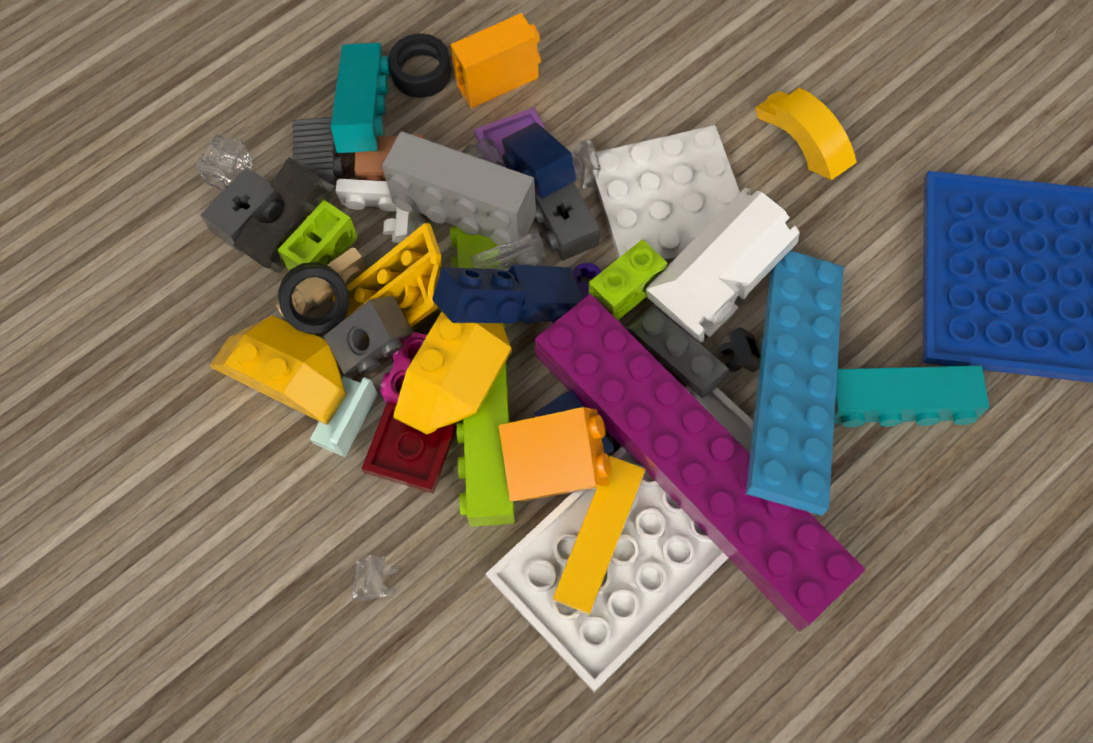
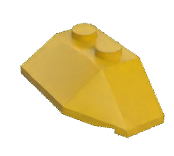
M424 223L346 286L349 291V307L343 320L370 299L394 296L410 327L416 325L438 308L432 298L442 268V258L431 224Z
M441 311L406 371L393 415L394 419L425 434L436 431L437 428L453 424L476 414L512 351L503 324L452 323Z
M273 315L230 336L209 365L212 369L325 425L329 424L347 396L338 363L326 340L314 334L298 331L288 322Z

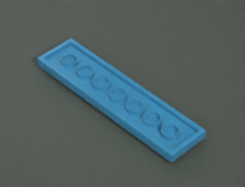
M790 250L770 271L746 494L823 516L829 509L844 266Z

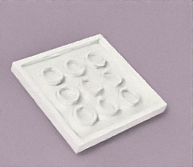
M715 125L588 154L590 171L618 258L643 239L669 265L740 193Z

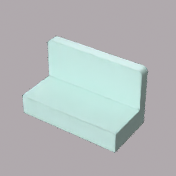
M343 376L342 383L344 384L347 396L328 425L321 422L318 423L310 438L313 444L346 457L378 395L372 380L366 377L359 383Z

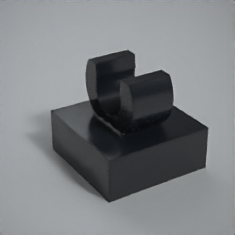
M742 327L729 332L728 335L731 342L723 343L718 348L719 352L723 355L731 352L735 354L734 359L725 364L729 371L736 372L742 367L751 372L759 370L761 354L754 335Z

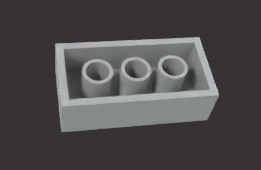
M400 131L382 164L392 202L398 208L406 212L416 211L424 214L436 223L442 224L446 222L457 226L469 235L479 234L490 238L497 245L503 247L512 246L520 249L535 219L534 178L402 131Z

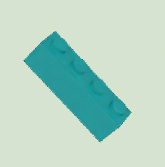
M381 42L342 44L331 119V129L337 153L378 151L379 137H384L385 135L383 116L387 113L385 95H388L387 76L390 75L388 55L383 56Z
M982 366L837 369L834 423H842L844 427H858L866 422H879L880 426L890 427L899 425L902 422L916 421V424L920 426L934 425L940 421H953L956 425H967L976 422L990 408Z

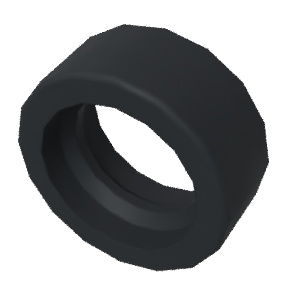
M423 33L411 34L398 40L391 48L388 58L393 83L399 91L411 97L423 98L433 96L442 91L449 83L452 70L448 48L437 37ZM416 56H431L439 61L436 69L426 75L414 76L402 71V66L406 61Z
M318 262L302 263L290 269L282 278L278 290L280 310L286 321L298 331L308 334L325 333L336 327L345 318L349 307V291L341 276L330 266ZM317 277L324 279L332 286L335 292V302L328 314L320 318L311 319L302 316L295 310L292 304V294L300 281Z

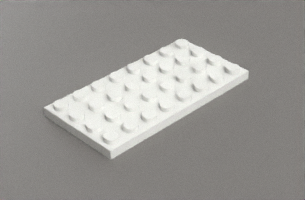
M687 385L685 389L750 453L754 421L717 387L702 399ZM623 447L612 455V457L641 467ZM646 471L590 615L554 601L553 596L597 488L571 493L486 573V577L593 692L728 559L722 550Z

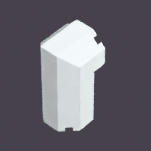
M744 188L646 288L647 298L699 344L705 341L704 333L708 337L713 336L734 315L739 308L734 304L736 298L739 296L744 300L748 293L798 243L800 232L794 225L789 230L785 222L790 217L784 209L763 192L755 191L750 195L751 189Z

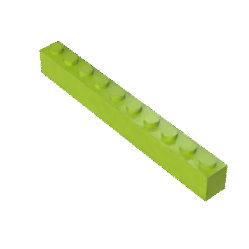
M450 226L451 246L457 247V257H451V267L502 269L500 245H497L485 236L479 234L469 235L457 226ZM507 360L478 412L463 419V421L457 422L458 443H464L465 456L458 457L459 479H466V492L459 493L460 515H467L470 527L515 524L514 501L510 502L498 426L510 423Z

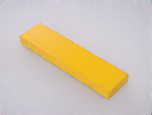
M609 456L611 462V475L608 477L610 486L596 489L553 596L554 601L588 615L591 614L646 470L612 456Z

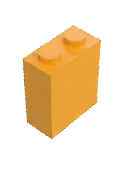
M522 13L450 44L456 86L470 109L539 78L538 64L541 63L537 43L540 42V36L533 23L529 24Z
M582 407L498 425L510 502L528 501L610 486L608 477L611 475V462L608 455L604 453L602 438L605 436V426L602 417L597 413V409Z

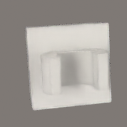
M397 207L396 219L384 221L383 234H392V242L400 243L423 225L425 219L416 211L406 212Z

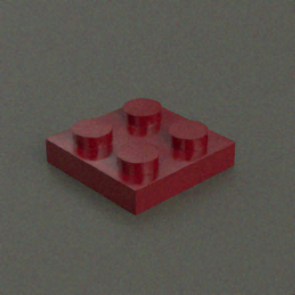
M387 401L362 465V471L372 476L434 494L457 430V422L437 428L432 433L425 434L394 419L393 415L397 404Z

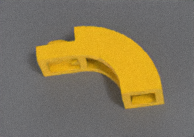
M798 88L790 94L778 91L768 96L765 101L755 107L758 119L782 128L794 138L804 153L808 170L833 180L857 163L851 142L840 122L824 103L802 88Z

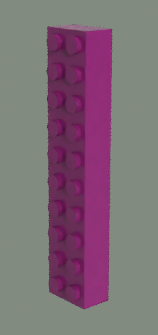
M591 294L535 338L536 357L568 390L572 389L585 408L597 409L598 415L603 419L605 429L642 468L646 469L645 471L799 632L808 627L866 571L808 511L746 494L750 453Z

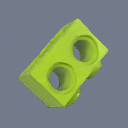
M323 200L278 249V252L289 271L302 263L318 262L327 265L345 253L358 239L351 217Z
M641 239L589 282V294L618 321L647 297L646 288L665 270L667 262Z

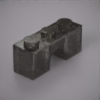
M288 157L270 186L278 191L284 199L285 208L282 216L276 222L270 224L251 216L233 245L263 267L279 273L282 272L286 265L278 249L323 200L329 203L331 192L335 188L334 185Z

